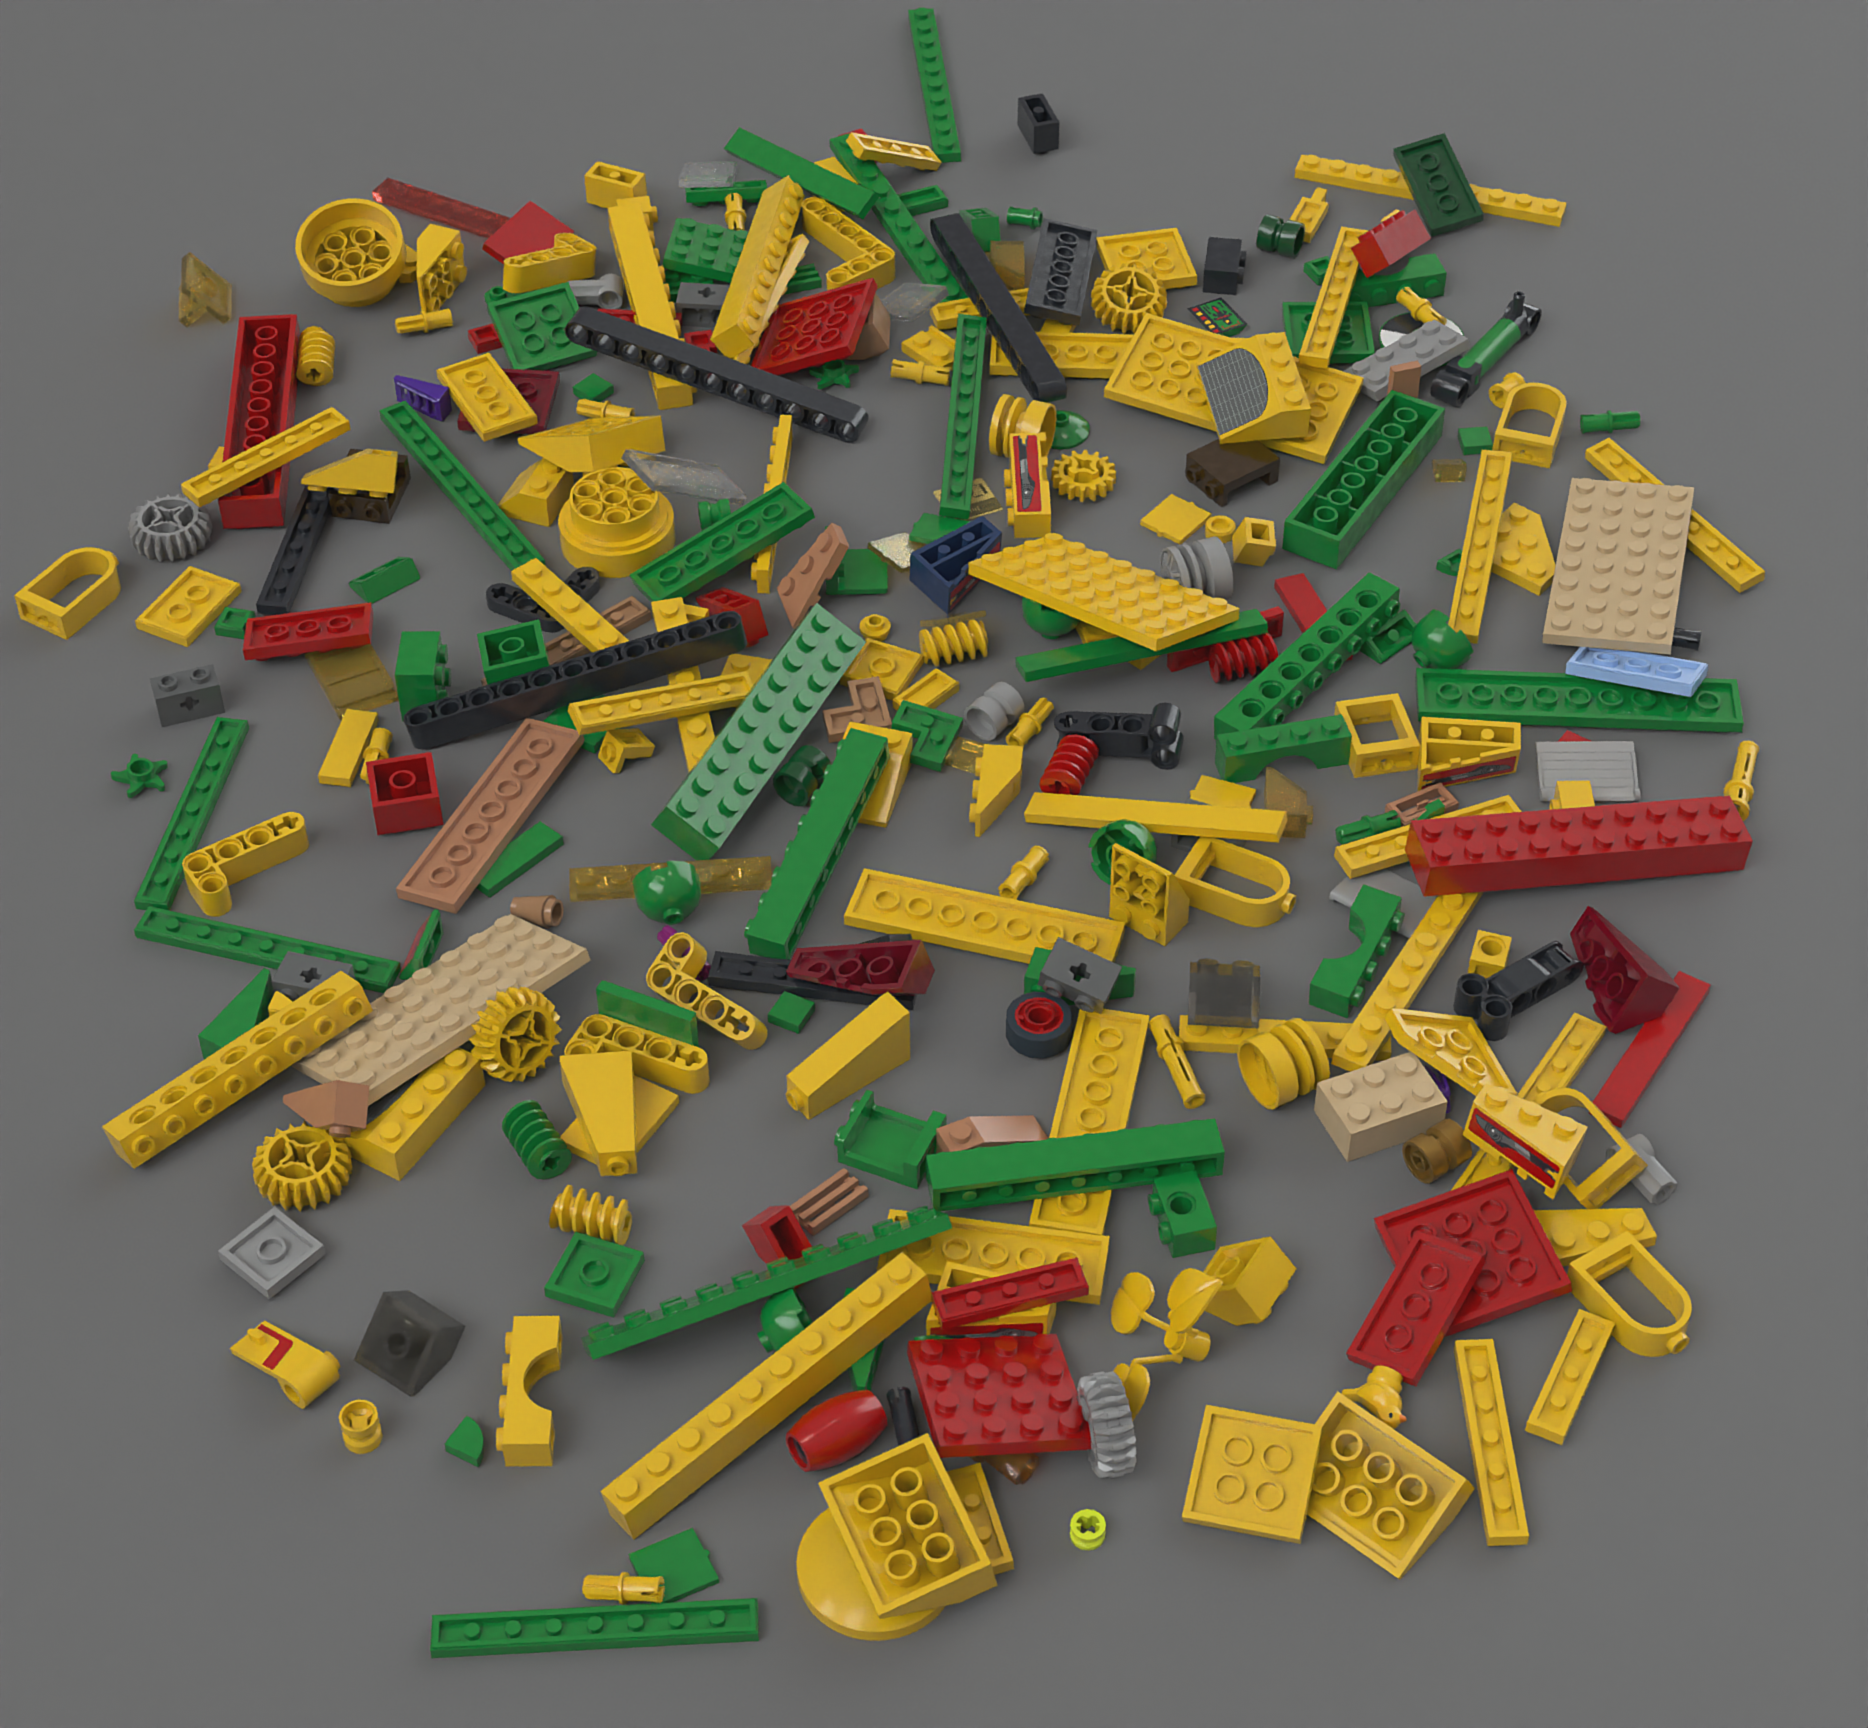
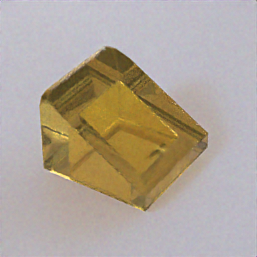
M1432 459L1431 463L1435 482L1465 481L1467 470L1465 461L1462 459Z

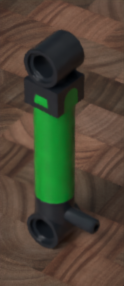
M1515 292L1513 300H1511L1504 312V316L1463 356L1458 355L1449 361L1446 365V371H1439L1431 385V397L1455 407H1460L1466 398H1469L1479 388L1480 379L1525 334L1532 335L1541 320V309L1525 303V294L1523 292Z

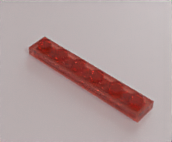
M386 178L372 191L374 201L486 238H490L510 219V217L391 178Z

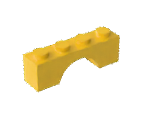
M514 1316L512 1332H506L505 1352L506 1355H510L509 1363H503L502 1384L507 1386L506 1395H500L499 1416L504 1418L503 1427H497L496 1449L497 1451H503L506 1467L553 1466L555 1429L552 1411L536 1405L528 1395L533 1385L539 1379L549 1373L560 1370L563 1342L560 1316Z

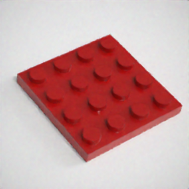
M874 278L779 304L776 311L770 316L769 325L764 331L751 366L778 376L785 373H796L803 368L811 366L818 367L826 362L836 359L843 360L853 355L878 288Z
M1512 1169L1374 1218L1375 1228L1394 1268L1416 1230L1483 1254L1486 1263L1444 1337L1572 1292L1571 1281Z
M1037 1334L1034 1337H965L908 1341L907 1356L934 1446L940 1458L1092 1449L1088 1421L1084 1420L1082 1407L1077 1400L1078 1393L1057 1334Z

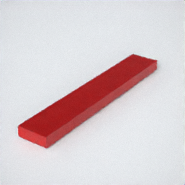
M1678 971L1673 980L1680 988L1675 994L1674 999L1660 1017L1643 1024L1593 1100V1103L1613 1125L1619 1128L1623 1127L1707 997L1711 984Z

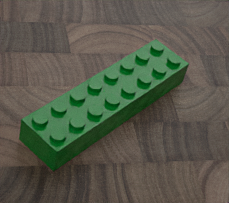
M1391 390L1284 521L1282 549L1337 569L1442 437L1445 408Z

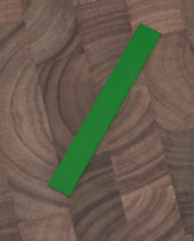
M740 127L724 147L730 155L781 180L789 176L794 183L800 185L802 190L822 198L826 202L862 220L879 198L873 191Z
M1257 609L1239 612V619L1237 621L1158 651L1151 650L1118 636L1015 657L1016 668L1024 681L1030 682L1268 633V623Z
M216 718L134 900L136 909L147 910L148 906L170 910L185 876L182 866L183 859L190 853L195 852L248 733V720Z
M148 906L134 929L135 936L139 939L277 970L288 951L352 964L355 980L361 984L363 989L383 994L393 986L401 971V965L398 961Z
M758 1598L432 1615L430 1653L432 1658L759 1641Z

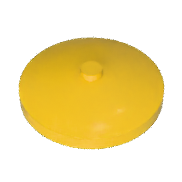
M827 1508L804 1533L798 1548L796 1561L799 1590L810 1611L823 1624L834 1631L861 1640L882 1641L896 1639L925 1627L945 1608V1606L879 1619L830 1509Z

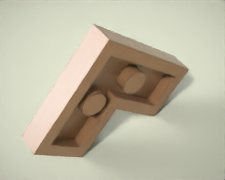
M879 676L848 681V693L852 706L823 710V722L829 743L838 742L843 738L849 722L891 729L892 725Z

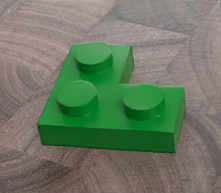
M903 700L892 720L891 729L912 733V737L918 739L910 754V763L941 772L963 727V718Z

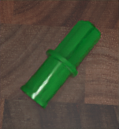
M1607 410L1606 413L1580 415L1582 434L1608 431V434H1610L1613 430L1638 428L1641 423L1638 411L1612 413L1611 410Z
M1395 810L1373 817L1364 815L1359 821L1338 826L1335 830L1336 840L1341 845L1397 829L1401 827L1400 817L1393 819V817L1398 816Z

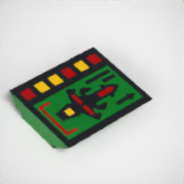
M1222 297L1187 308L1209 332L1231 337L1240 334V331L1247 326V323Z

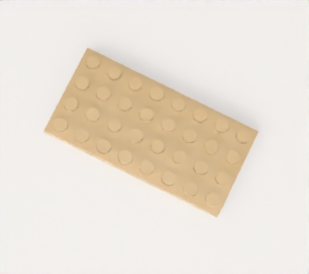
M1572 478L1543 631V643L1671 655L1694 487Z
M512 914L497 919L494 925L485 931L469 937L466 943L455 950L442 954L440 959L430 966L414 972L408 980L387 989L384 995L370 1003L373 1012L292 1064V1067L321 1084L342 1080L369 1085V1106L467 1042L470 1037L476 1034V1031L471 1026L480 1020L476 1011H485L487 1008L485 1000L495 1001L496 991L506 993L508 987L519 989L521 986L542 993L591 961L588 951L584 947Z

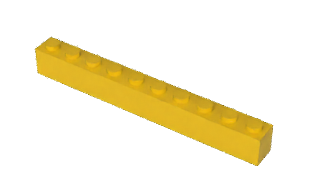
M789 176L770 186L762 193L710 339L722 354L730 359L754 346L805 197L800 185L794 183Z
M640 203L607 207L609 231L631 310L636 313L634 315L635 324L685 342L684 338H679L681 337L679 320H673L676 318L673 301L668 302L671 300L668 283L663 284L665 283L663 266H658L660 265V255L658 248H653L655 247L653 230L648 231L650 230L648 213L643 214ZM648 370L659 410L693 405L692 393H697V388Z
M901 1252L603 1488L600 1492L610 1516L633 1540L636 1539L931 1302V1289L927 1274Z

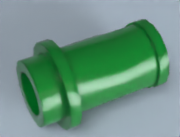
M1010 206L1008 209L1007 224L1030 226L1033 230L1036 227H1041L1043 212L1038 211L1037 207L1030 210Z

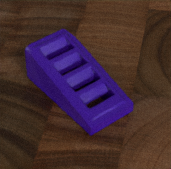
M400 375L394 377L398 402L406 400L413 409L442 422L451 412L449 387Z

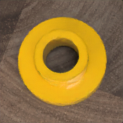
M877 614L863 618L859 625L864 639L870 638L880 642L887 638L891 630L890 621L886 617Z

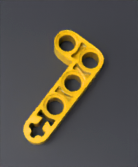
M556 234L554 236V248L513 256L504 260L503 289L510 293H524L572 280L593 277L595 275L596 246L575 234Z
M296 812L280 814L187 855L182 862L187 887L201 910L211 917H218L228 913L232 908L228 886L304 853L309 847V841L303 816Z
M680 932L672 935L647 972L646 982L648 986L673 1005L695 1012L696 1018L743 1048L755 1050L761 1047L767 1038L765 1024L749 1011L695 979L707 960L705 948L687 933ZM690 947L689 953L682 958L683 952ZM671 976L670 983L663 987L664 981ZM698 992L696 999L689 1003L690 997ZM724 1008L723 1015L715 1020L717 1012ZM739 1023L748 1027V1031H740L737 1028Z
M596 1014L587 1017L564 1050L565 1055L632 1051L634 1075L690 1094L704 1091L710 1082L708 1057L703 1049L606 1015Z

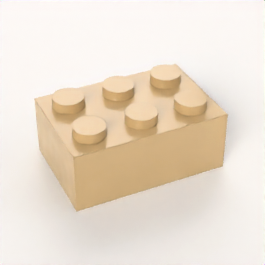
M1408 1052L1318 1082L1314 1111L1346 1161L1349 1162L1404 1143L1420 1133L1426 1135V1131L1430 1127L1445 1119L1448 1101L1418 1057L1412 1052Z

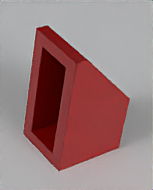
M789 1205L770 1206L742 1225L758 1256L766 1264L783 1257H788V1260L803 1257L801 1251L812 1247ZM802 1284L796 1285L794 1288L797 1289Z

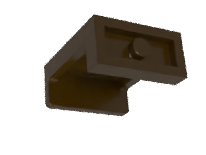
M1219 439L1187 453L1185 476L1190 483L1204 492L1209 499L1223 507L1227 505L1228 493L1231 490L1254 479L1260 478L1268 486L1278 482L1280 458L1258 440L1220 444Z
M350 448L347 457L363 450ZM398 454L394 493H388L387 498L369 496V491L358 490L355 495L342 494L336 490H331L328 497L332 517L390 524L411 480L408 456Z

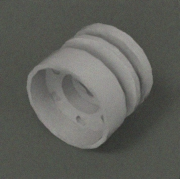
M1214 536L1194 541L1191 548L1186 543L1177 545V547L1163 548L1160 556L1162 578L1177 580L1179 585L1183 587L1200 589L1203 591V594L1212 598H1222L1225 600L1231 598L1233 593L1231 563L1226 548L1218 537Z

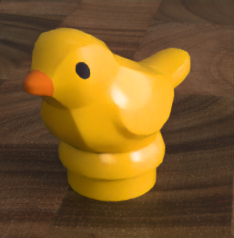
M1375 1366L1372 1373L1368 1375L1366 1384L1355 1389H1343L1341 1392L1351 1401L1363 1405L1379 1420L1393 1429H1396L1407 1420L1401 1414L1402 1398L1399 1395L1402 1391L1401 1383L1403 1378L1400 1373L1392 1368Z

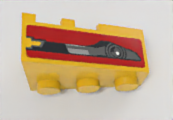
M1046 432L1010 433L1009 469H1004V487H1010L1005 489L1006 507H1011L1007 508V525L1013 526L1014 538H1039L1051 533L1050 490L1046 471L1048 460L1045 457Z
M1422 717L1418 737L1420 751L1417 791L1439 782L1444 787L1515 773L1521 751V723Z
M1485 1083L1472 1103L1463 1136L1498 1161L1502 1157L1518 1168L1516 1174L1525 1180L1529 1177L1533 1178L1545 1187L1544 1194L1553 1200L1577 1160L1588 1127L1570 1117L1545 1109L1535 1102H1530L1508 1093L1500 1087H1494Z
M947 1261L937 1291L1005 1274ZM1056 1303L945 1330L941 1329L932 1304L926 1320V1335L953 1339L1048 1335L1055 1318Z

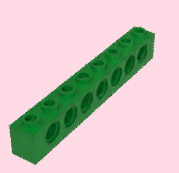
M1370 572L1365 575L1214 716V739L1217 740V735L1282 724L1288 714L1294 709H1298L1306 697L1322 686L1324 680L1332 673H1336L1351 655L1358 653L1369 636H1376L1380 628L1389 619L1396 617L1401 606L1399 602L1400 588Z

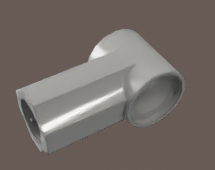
M605 274L600 280L568 281L578 306L599 305L602 309H618L622 305L624 282L616 274Z
M1636 1134L1626 1139L1648 1164L1631 1182L1650 1203L1659 1205L1667 1201L1676 1191L1678 1183L1655 1159L1654 1149L1644 1135ZM1618 1144L1607 1148L1605 1152L1606 1161L1621 1149Z

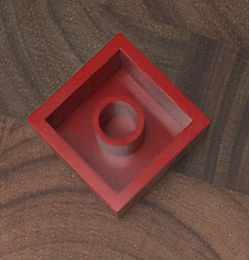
M432 752L366 762L377 835L444 825Z

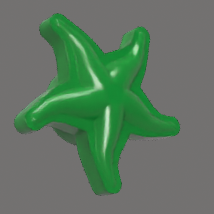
M840 359L826 362L821 368H809L810 375L821 379L817 382L818 389H824L834 383L850 388L851 384L848 376L859 372V365H845L844 361Z
M134 753L127 764V769L120 772L112 771L111 779L130 784V788L127 790L128 798H133L145 787L157 788L162 792L165 790V784L158 776V773L167 769L168 763L166 760L151 762L149 759L139 758L138 754Z

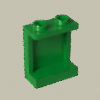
M866 1090L861 1100H856L853 1103L846 1125H841L836 1132L834 1145L837 1146L838 1162L918 1189L926 1175V1155L936 1154V1129L947 1125L946 1114L933 1110L926 1122L876 1105L874 1103V1092Z

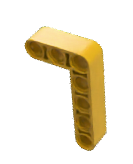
M810 197L803 200V230L846 261V263L827 272V291L869 278H874L878 285L877 289L894 281L895 252L824 199Z

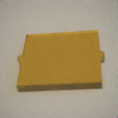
M904 532L868 542L867 548L879 556L882 562H886L898 572L904 573L910 571V553L925 546V544L909 541V534Z
M986 610L963 611L920 620V626H941L985 617Z

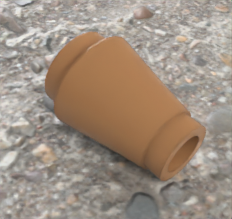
M553 895L514 897L511 902L510 912L520 919L549 929L560 924L564 907L562 901L556 899Z

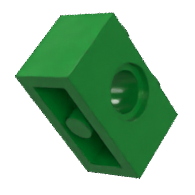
M1196 1170L1153 1178V1191L1147 1197L1151 1215H1157L1160 1241L1162 1245H1168L1172 1258L1215 1250L1217 1225Z

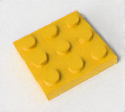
M1177 228L1096 237V248L1104 268L1108 272L1112 265L1120 269L1123 263L1126 267H1132L1135 263L1137 269H1142L1146 266L1147 273L1155 272L1156 279H1162L1163 287L1166 289L1197 285V274Z
M1206 1405L1182 1513L1183 1522L1301 1544L1323 1427L1316 1424Z

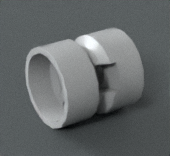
M997 682L987 689L983 696L978 697L966 707L964 718L969 729L977 737L990 741L995 739L1008 725H1011L1023 714L1024 702L1018 691L1005 682Z

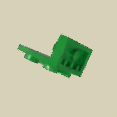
M848 549L833 577L830 580H826V595L888 593L887 549Z

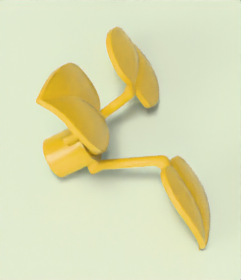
M1194 1268L1181 1271L1173 1281L1168 1292L1167 1303L1171 1309L1167 1315L1170 1319L1169 1325L1150 1316L1146 1312L1152 1304L1155 1295L1151 1280L1138 1272H1131L1123 1278L1111 1308V1322L1114 1329L1124 1335L1131 1334L1138 1328L1141 1319L1166 1331L1164 1344L1172 1353L1134 1358L1130 1366L1120 1363L1113 1370L1122 1380V1386L1125 1388L1126 1397L1129 1399L1130 1411L1132 1412V1421L1141 1410L1150 1387L1149 1373L1142 1365L1171 1361L1180 1364L1183 1357L1199 1362L1207 1356L1211 1344L1210 1336L1206 1332L1192 1328V1326L1200 1318L1223 1284L1220 1279L1209 1276Z

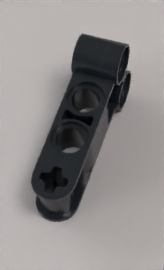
M1166 702L1155 705L1152 714L1067 711L1060 713L1054 719V727L1059 733L1057 746L1063 737L1077 734L1087 737L1096 744L1099 750L1098 756L1147 757L1151 759V762L1156 767L1164 770L1177 767L1184 740L1183 734L1178 730L1181 719L1180 709Z
M1553 941L1486 979L1475 973L1462 975L1457 982L1453 1004L1454 1011L1458 1016L1477 1019V1026L1485 1040H1502L1507 1036L1510 1018L1573 983L1582 973L1584 963L1581 960H1574L1567 954L1559 941Z

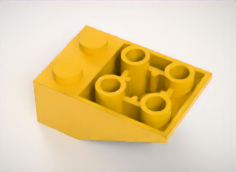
M429 224L417 238V284L421 311H439L440 307L452 296L454 290L466 278L467 268L464 266L463 258L464 245L461 242L459 230Z
M366 449L304 474L301 484L308 485V490L326 491L328 487L339 488L338 493L355 495L358 490L369 491V496L387 498L388 493H394L398 452Z
M1115 843L1112 846L1109 917L1115 921L1125 922V926L1137 931L1147 939L1166 946L1188 923L1190 899L1172 872Z

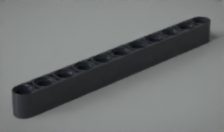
M954 213L932 218L930 220V230L934 242L981 317L987 318V327L1032 399L1045 403L1066 399L1067 387L1063 375L961 215Z
M580 307L565 326L567 338L575 344L780 418V415H792V423L843 442L851 443L856 441L869 420L867 411L857 404L590 307Z
M726 611L414 707L406 712L403 720L415 748H432L558 709L570 703L584 701L738 653L747 645L745 630L741 616L737 612Z

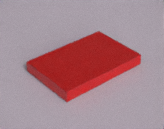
M530 200L484 242L482 250L504 265L506 258L554 248V236L556 234H574V230Z

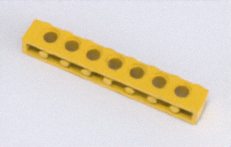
M339 971L103 1125L102 1128L116 1154L132 1168H137L373 1012L361 984L343 971Z

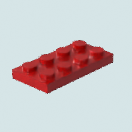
M372 603L247 619L243 644L245 661H265L271 657L285 655L295 657L302 653L315 651L326 653L333 649L345 647L356 649L371 644L374 615Z
M1416 1230L1347 1350L1346 1354L1349 1361L1372 1370L1375 1366L1392 1368L1401 1374L1402 1382L1416 1387L1486 1263L1483 1254Z

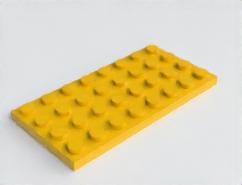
M1146 313L1105 386L1104 397L1216 431L1196 363L1241 341ZM1293 357L1311 407L1308 436L1259 441L1268 448L1325 464L1363 386L1364 377L1330 367L1312 368L1308 365L1298 364L1299 358Z
M1048 533L1042 538L1024 541V544L1015 547H1006L1003 551L995 554L982 555V558L971 561L968 564V574L1154 651L1177 644L1239 619L1240 608L1228 604L1225 599L1212 598L1203 594V591L1200 589L1183 587L1179 585L1177 580L1164 579L1155 575V572L1151 570H1141L1132 566V563L1129 561L1116 560L1109 557L1106 552L1093 551L1086 548L1085 544L1065 540L1062 535L1057 533Z

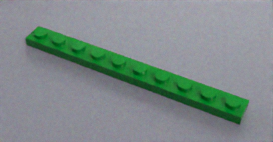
M920 7L908 10L909 26L932 151L942 163L961 162V150L934 9Z
M850 133L831 138L830 149L841 165L858 185L873 191L879 197L871 208L935 304L968 298L874 160L867 159L863 161L853 154L852 148L846 142Z
M958 314L939 507L940 516L969 520L987 320L985 317Z
M406 400L379 410L382 422L511 571L534 558H537L546 566L545 559Z

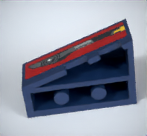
M984 516L963 525L910 553L909 580L948 615L981 580L968 574L969 562L980 559L985 554L1000 552L1002 532Z

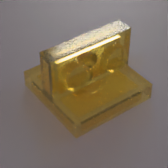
M188 252L182 257L181 285L179 287V322L189 327L205 312H208L225 324L232 318V284L191 252Z

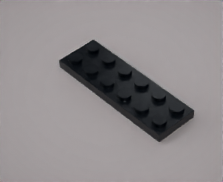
M1044 218L1023 313L1039 319L1047 318L1059 321L1065 325L1073 324L1079 326L1098 230Z

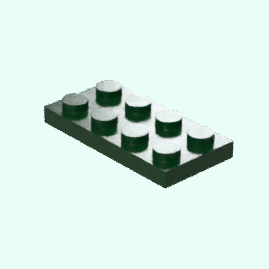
M1445 133L1393 148L1395 161L1431 237L1483 221V211Z

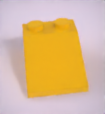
M849 722L842 738L844 740L850 728L888 739L890 759L858 823L886 828L912 764L910 763V754L913 750L912 733Z

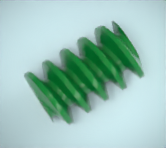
M525 1100L512 1107L503 1119L502 1130L518 1156L521 1157L531 1176L536 1179L546 1180L562 1174L572 1160V1153L570 1149H567L558 1131L554 1129L552 1122L548 1120L546 1113L542 1111L540 1104L535 1100Z

